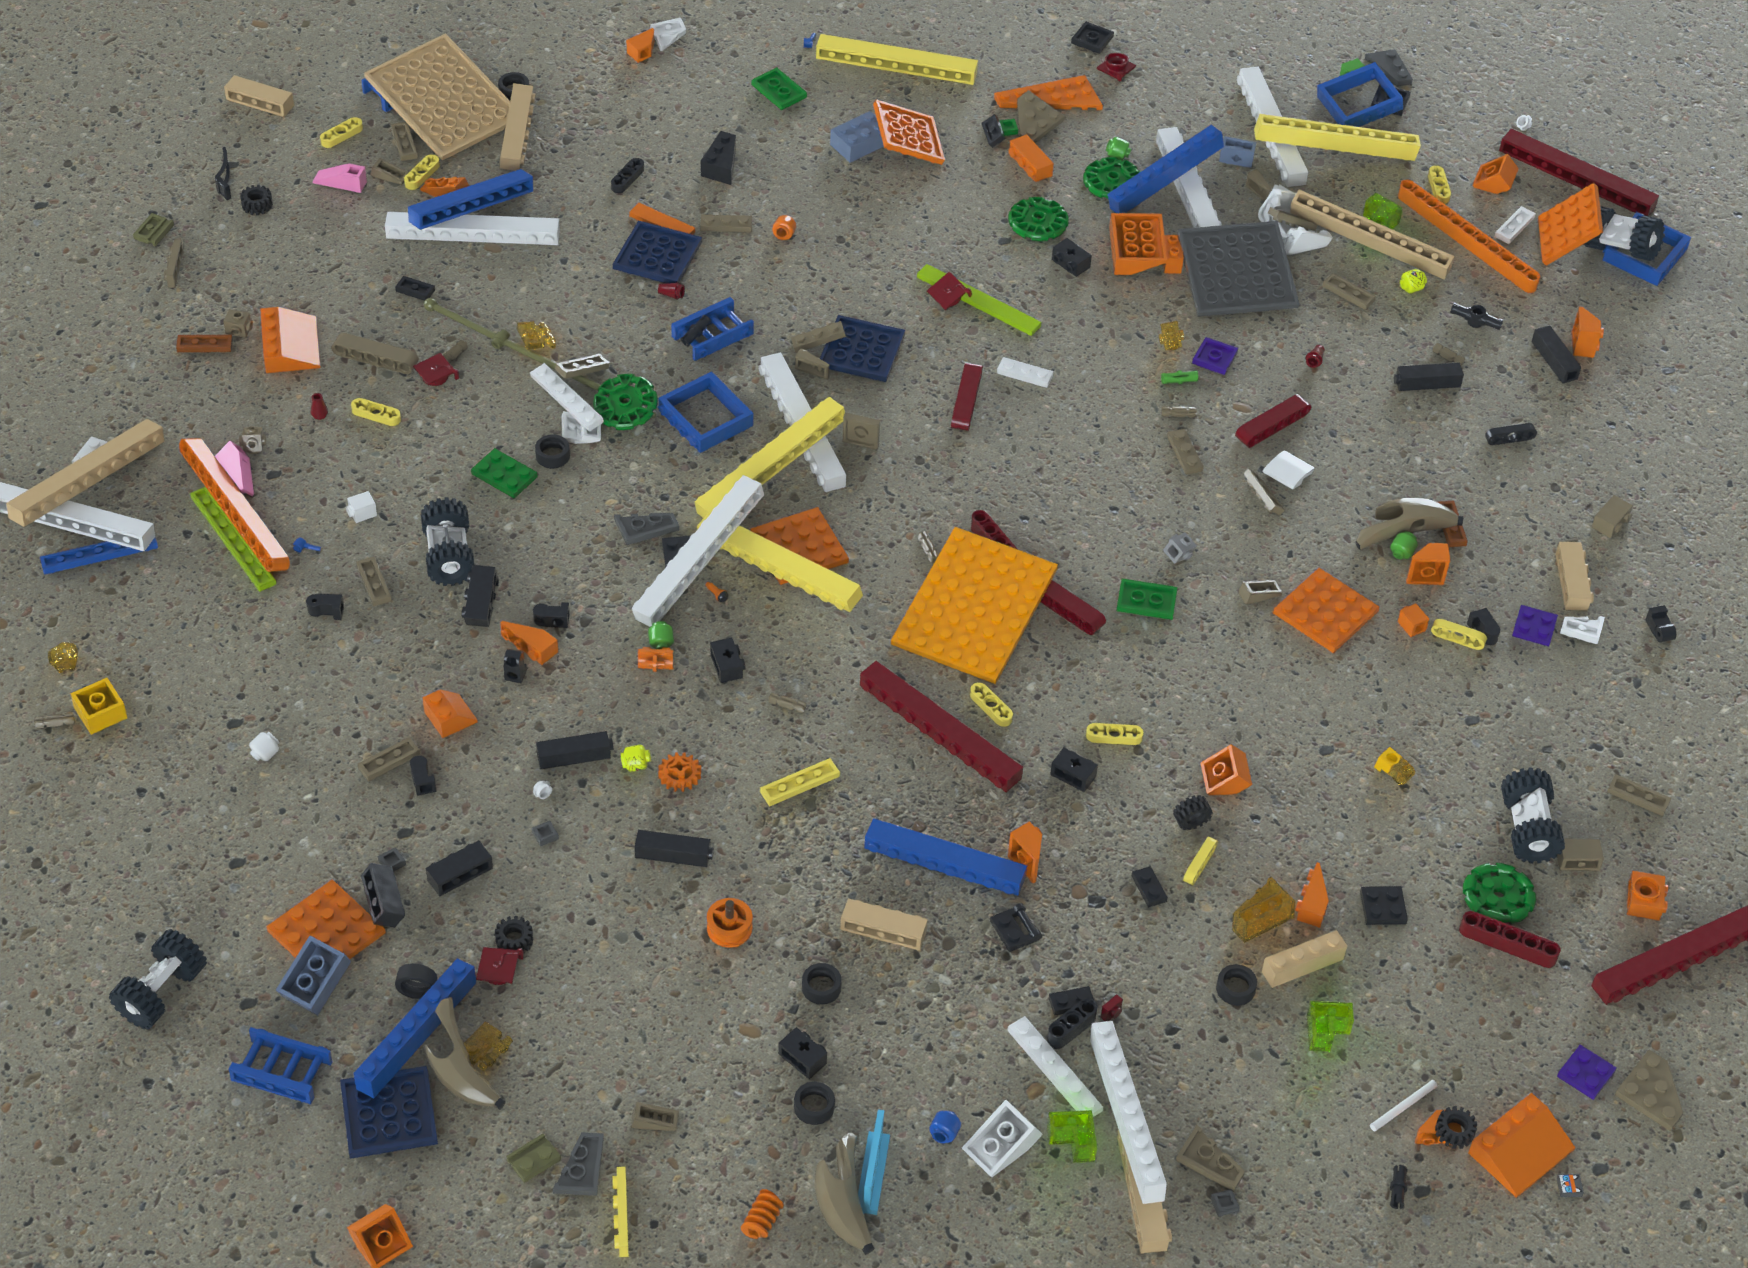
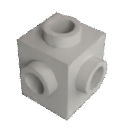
M1184 532L1180 535L1175 534L1172 536L1163 551L1175 564L1183 559L1185 561L1190 559L1197 545Z

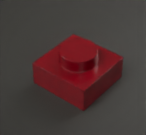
M1116 994L1102 1006L1100 1018L1105 1022L1112 1018H1117L1122 1012L1123 999Z

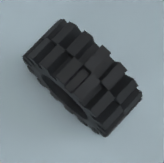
M251 185V188L246 187V190L243 189L240 194L242 209L247 214L250 212V215L254 213L256 215H259V213L263 215L265 214L264 211L269 212V209L272 208L271 191L265 186L260 187V185H257V187H254V185Z
M1194 795L1191 799L1189 797L1186 798V801H1181L1180 805H1176V809L1173 810V815L1183 830L1197 829V826H1203V823H1207L1213 814L1204 796L1201 797V795L1197 797Z
M509 916L507 921L502 919L501 924L498 923L496 925L495 940L497 948L510 950L521 948L523 952L524 949L526 951L530 950V946L533 945V930L528 920L525 922L523 917L518 920V916H514V919H511V916ZM512 932L522 934V937L516 940L506 938Z
M1453 1106L1452 1110L1450 1107H1447L1445 1111L1443 1110L1440 1113L1435 1126L1436 1136H1440L1439 1141L1441 1143L1446 1141L1445 1146L1447 1147L1449 1144H1452V1149H1456L1457 1145L1459 1149H1463L1464 1145L1466 1147L1469 1146L1477 1131L1475 1116H1470L1471 1112L1469 1110L1466 1113L1463 1112V1107H1460V1110H1457V1106ZM1458 1123L1464 1128V1131L1454 1132L1448 1127V1124Z

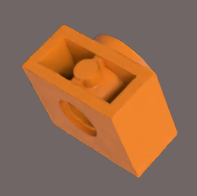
M1632 871L1628 881L1627 915L1660 921L1662 913H1666L1668 902L1665 901L1668 893V885H1665V876Z

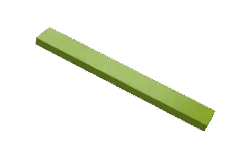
M926 264L917 273V278L933 286L946 273ZM960 281L966 288H970L972 291V296L968 297L967 293H965L961 297L962 301L1030 336L1041 327L1042 322Z
M203 487L190 493L191 499L258 591L261 592L276 585V579L264 568L207 488Z

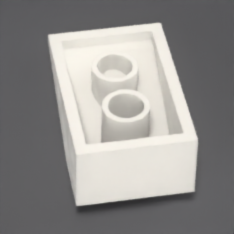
M1005 1100L967 1141L962 1149L987 1174L993 1177L1027 1152L1043 1134L1012 1104Z

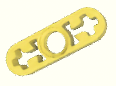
M353 117L320 135L321 145L325 148H331L360 133L363 130L362 120Z
M427 155L404 177L405 187L409 190L419 188L440 167L439 157Z
M1432 166L1429 169L1428 178L1433 195L1439 201L1446 204L1450 201L1451 191L1445 171L1440 166Z
M357 398L351 402L352 413L356 416L389 426H396L401 422L400 411L396 408L363 398ZM374 410H379V411H381V412L378 413V414H373V413H371V412L374 411Z
M1436 619L1431 628V632L1439 638L1476 650L1483 649L1487 641V636L1484 633L1444 619ZM1455 632L1461 633L1463 636H1458Z
M974 683L971 686V699L997 725L1006 727L1012 723V710L985 684ZM994 702L996 706L989 707L986 703Z
M1092 723L1087 727L1086 738L1092 743L1138 745L1143 739V729L1137 725ZM1112 731H1116L1120 735L1117 737H1113L1109 733Z
M1207 837L1188 867L1183 878L1184 882L1191 885L1195 884L1212 857L1218 840Z

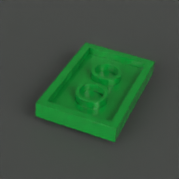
M777 67L751 80V85L780 110L807 98V92Z
M496 448L471 469L472 475L512 498L517 497L538 477L536 471Z
M1122 578L1116 611L1173 620L1178 587Z

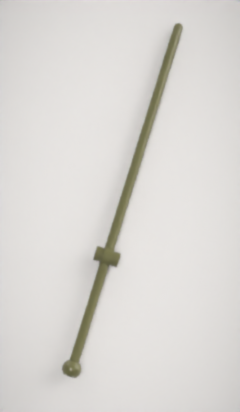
M434 298L425 300L424 308L427 311L439 312L493 339L491 344L494 348L500 349V347L505 345L542 364L545 363L548 367L555 370L556 362L509 340L510 334L506 330L502 329L500 332L495 333L438 305ZM582 375L572 377V379L596 391L600 387V384ZM624 398L621 400V403H627L630 399ZM653 411L654 415L651 418L656 417L655 411Z

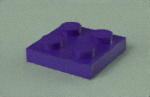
M1205 337L1193 358L1192 364L1225 375L1238 353V348Z
M1521 605L1512 636L1549 647L1558 615Z
M1579 1045L1560 1069L1557 1077L1594 1100L1613 1076L1617 1067L1582 1045Z

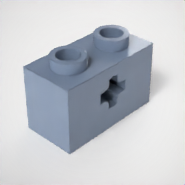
M1224 136V147L1221 149L1219 162L1252 168L1257 142Z

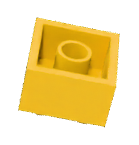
M108 678L70 693L74 709L91 735L127 719L125 705Z

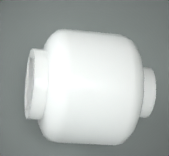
M261 732L249 743L252 750L250 754L257 761L260 759L268 761L279 751V741L270 732L267 734Z

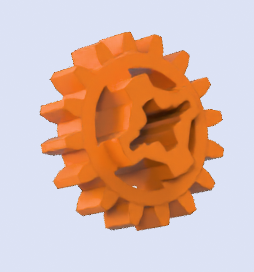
M675 752L674 757L669 754L668 760L662 759V764L658 766V778L661 779V784H666V789L673 787L674 792L678 788H681V791L684 792L686 787L691 790L692 784L698 785V780L701 779L699 760H693V755L686 757L685 752L682 756H679L678 752Z

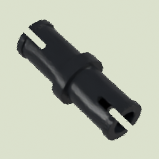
M703 315L680 338L681 342L687 347L690 346L697 337L703 334L702 332L707 326L712 323L711 319Z
M1395 1165L1393 1168V1181L1390 1183V1190L1392 1191L1390 1206L1398 1209V1204L1400 1203V1209L1404 1208L1405 1192L1408 1189L1406 1183L1408 1169L1404 1165H1399L1398 1171V1166Z

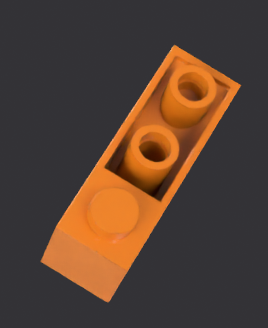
M465 177L429 178L424 182L425 184L420 190L438 197L468 187L469 184Z
M506 621L500 622L502 637L512 642L518 650L528 654L533 661L543 665L558 653V640L545 630Z
M1317 862L1314 870L1310 869L1307 880L1310 882L1308 885L1304 884L1301 896L1304 897L1303 900H1298L1295 911L1298 912V921L1320 928L1329 899L1321 866Z

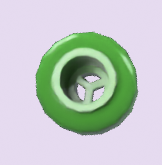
M1114 137L1108 141L1105 151H1107L1109 157L1123 160L1125 157L1128 158L1131 148H1129L1127 140Z
M1407 531L1398 533L1390 545L1393 556L1400 560L1411 558L1418 547L1416 536Z
M664 621L653 623L648 629L650 646L655 649L672 646L674 643L672 626Z

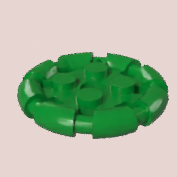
M1105 157L1100 161H1093L1086 167L1083 173V182L1085 187L1089 188V192L1101 199L1103 197L1108 198V193L1141 171L1137 170L1133 163L1125 159L1119 160L1116 157Z
M1029 197V199H1022L1012 206L1008 214V222L1013 227V231L1022 238L1026 239L1028 237L1032 241H1048L1049 238L1055 239L1066 231L1069 217L1068 213L1064 211V207L1052 199L1046 200L1045 197Z
M630 373L619 374L613 379H607L600 385L598 393L594 396L593 408L602 416L605 426L609 428L615 427L616 430H631L637 425L642 426L654 415L653 410L657 408L658 396L657 392L653 390L654 386L642 376L637 377L635 374ZM624 398L630 399L627 403H621V400ZM636 415L637 418L633 420L630 419V417Z
M1498 862L1495 865L1485 863L1472 869L1471 874L1466 876L1463 883V894L1466 896L1465 902L1471 911L1503 923L1515 924L1526 919L1528 913L1532 912L1535 908L1536 893L1533 892L1534 885L1527 875L1516 871V867ZM1500 892L1504 897H1498L1494 893ZM1485 905L1490 908L1488 911L1484 909Z

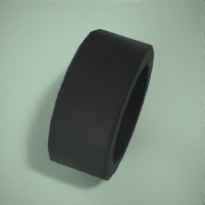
M510 72L502 75L498 80V89L509 101L511 100L512 89L506 88L507 86L513 85V83L529 85V79L524 74Z
M556 434L541 437L535 444L537 462L549 469L564 466L570 459V447L567 439ZM552 447L563 450L560 454L553 456L542 453L545 449Z
M405 964L397 972L395 987L399 993L406 997L421 999L438 980L437 974L425 965Z
M816 963L809 966L802 975V992L805 998L815 1004H828L836 1000L841 992V975L833 965L827 963ZM825 976L834 981V986L827 991H817L809 986V982L815 977Z
M1233 964L1221 970L1218 975L1216 990L1218 996L1224 1002L1240 1006L1249 1003L1255 996L1257 978L1250 968L1244 965ZM1233 977L1240 978L1249 985V989L1240 993L1233 992L1225 986V980Z
M814 1081L807 1082L798 1088L794 1097V1110L799 1120L806 1124L818 1125L823 1124L832 1117L835 1109V1096L829 1086ZM809 1095H819L826 1099L827 1107L821 1111H808L802 1106V1100Z

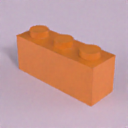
M1027 134L1010 140L1009 155L1017 161L1019 166L1035 182L1053 175L1054 163Z

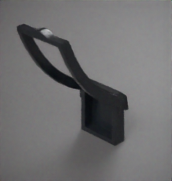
M223 147L224 160L221 169L215 175V183L218 194L229 200L231 199L230 186L227 183L230 177V167L226 147ZM226 168V176L223 180L220 176L223 174Z

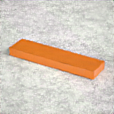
M638 203L629 212L630 217L639 221L692 235L695 233V227L641 203Z

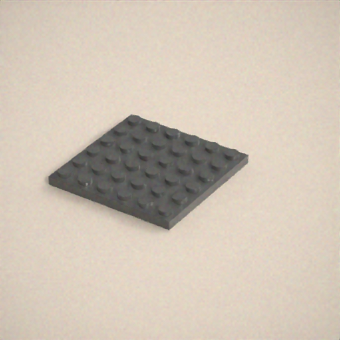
M1278 221L1178 229L1177 235L1183 251L1185 268L1197 317L1299 308L1300 304Z

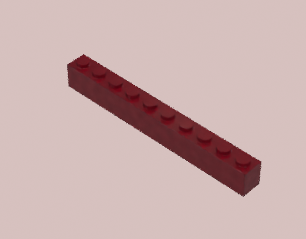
M1512 128L1502 138L1499 151L1581 189L1595 183L1598 186L1599 197L1634 213L1638 212L1649 216L1656 208L1659 195Z
M878 661L873 662L860 673V686L864 691L871 693L878 701L883 702L893 712L905 718L908 723H912L919 728L923 734H927L937 744L945 747L952 755L960 758L982 777H986L997 788H1001L1007 793L1022 779L1023 766Z
M1748 905L1596 974L1591 987L1606 1005L1611 1002L1616 1003L1622 1000L1624 996L1634 995L1640 989L1646 986L1651 987L1663 978L1669 979L1676 972H1684L1696 963L1701 964L1711 956L1716 957L1728 948L1734 949L1741 942L1748 941Z

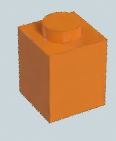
M1416 603L1411 606H1405L1400 610L1398 623L1410 637L1426 631L1429 618Z

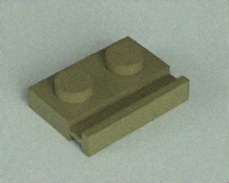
M151 213L133 233V237L135 240L147 244L152 243L153 246H157L174 226V222Z
M541 1134L507 1155L506 1159L525 1183L561 1161V1155L550 1141L545 1138V1135Z

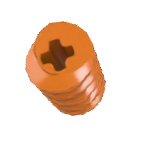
M761 1189L760 1194L756 1197V1201L748 1212V1216L741 1225V1231L752 1239L768 1237V1231L772 1229V1224L776 1222L775 1216H779V1209L784 1207L783 1202L773 1192Z

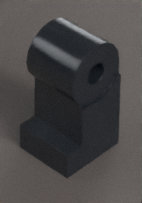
M312 594L307 597L306 605L309 615L313 617L330 615L333 616L334 620H342L344 610L342 594Z
M561 602V606H548L542 603L534 606L533 619L536 625L568 628L570 616L569 602Z
M1665 605L1649 608L1645 619L1658 642L1675 640L1677 636L1676 628L1667 616L1668 610Z
M1483 608L1470 612L1467 625L1471 629L1476 628L1477 631L1487 636L1486 645H1495L1498 642L1501 629L1488 609Z
M509 648L506 650L503 665L504 679L506 681L522 684L527 671V664H524L523 651ZM513 672L517 674V677L511 676L510 673Z
M421 755L413 757L410 760V767L416 795L437 792L434 775L428 776L427 759Z

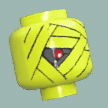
M1419 269L1403 273L1400 280L1401 288L1407 293L1424 289L1427 283L1425 273Z
M643 745L625 747L624 752L621 753L622 766L629 772L645 770L648 762H651L650 751L645 750Z

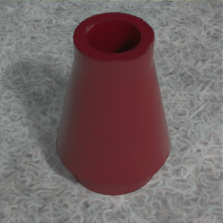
M679 282L659 284L658 294H663L676 300L682 299L685 294V286Z
M1316 345L1306 355L1305 359L1309 367L1316 368L1322 364L1325 351L1322 345Z
M314 393L312 395L310 414L317 420L324 419L328 414V408L321 393Z

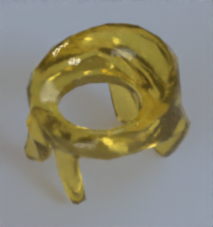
M61 642L47 652L49 663L59 673L76 668L78 648L75 643Z

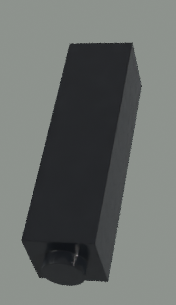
M1549 325L1535 329L1531 342L1562 384L1578 380L1581 366L1552 327Z
M1460 362L1398 366L1393 379L1399 391L1461 387L1464 373Z
M607 731L536 742L540 770L611 759L610 750H614L613 740L608 738Z
M638 830L634 846L635 858L707 867L709 860H712L714 855L711 839Z

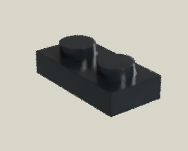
M995 114L981 123L987 141L992 148L1006 139L1000 121Z
M403 276L395 286V289L398 293L425 301L434 293L435 285Z
M1151 866L1132 871L1131 877L1148 908L1167 902L1168 897Z
M1089 986L1050 993L1048 998L1054 1016L1066 1013L1083 999L1089 998L1094 1000Z

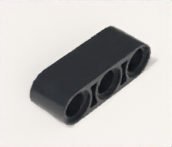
M1083 999L1051 1023L1047 1035L1049 1045L1053 1049H1061L1089 1028L1096 1020L1097 1003L1093 999Z

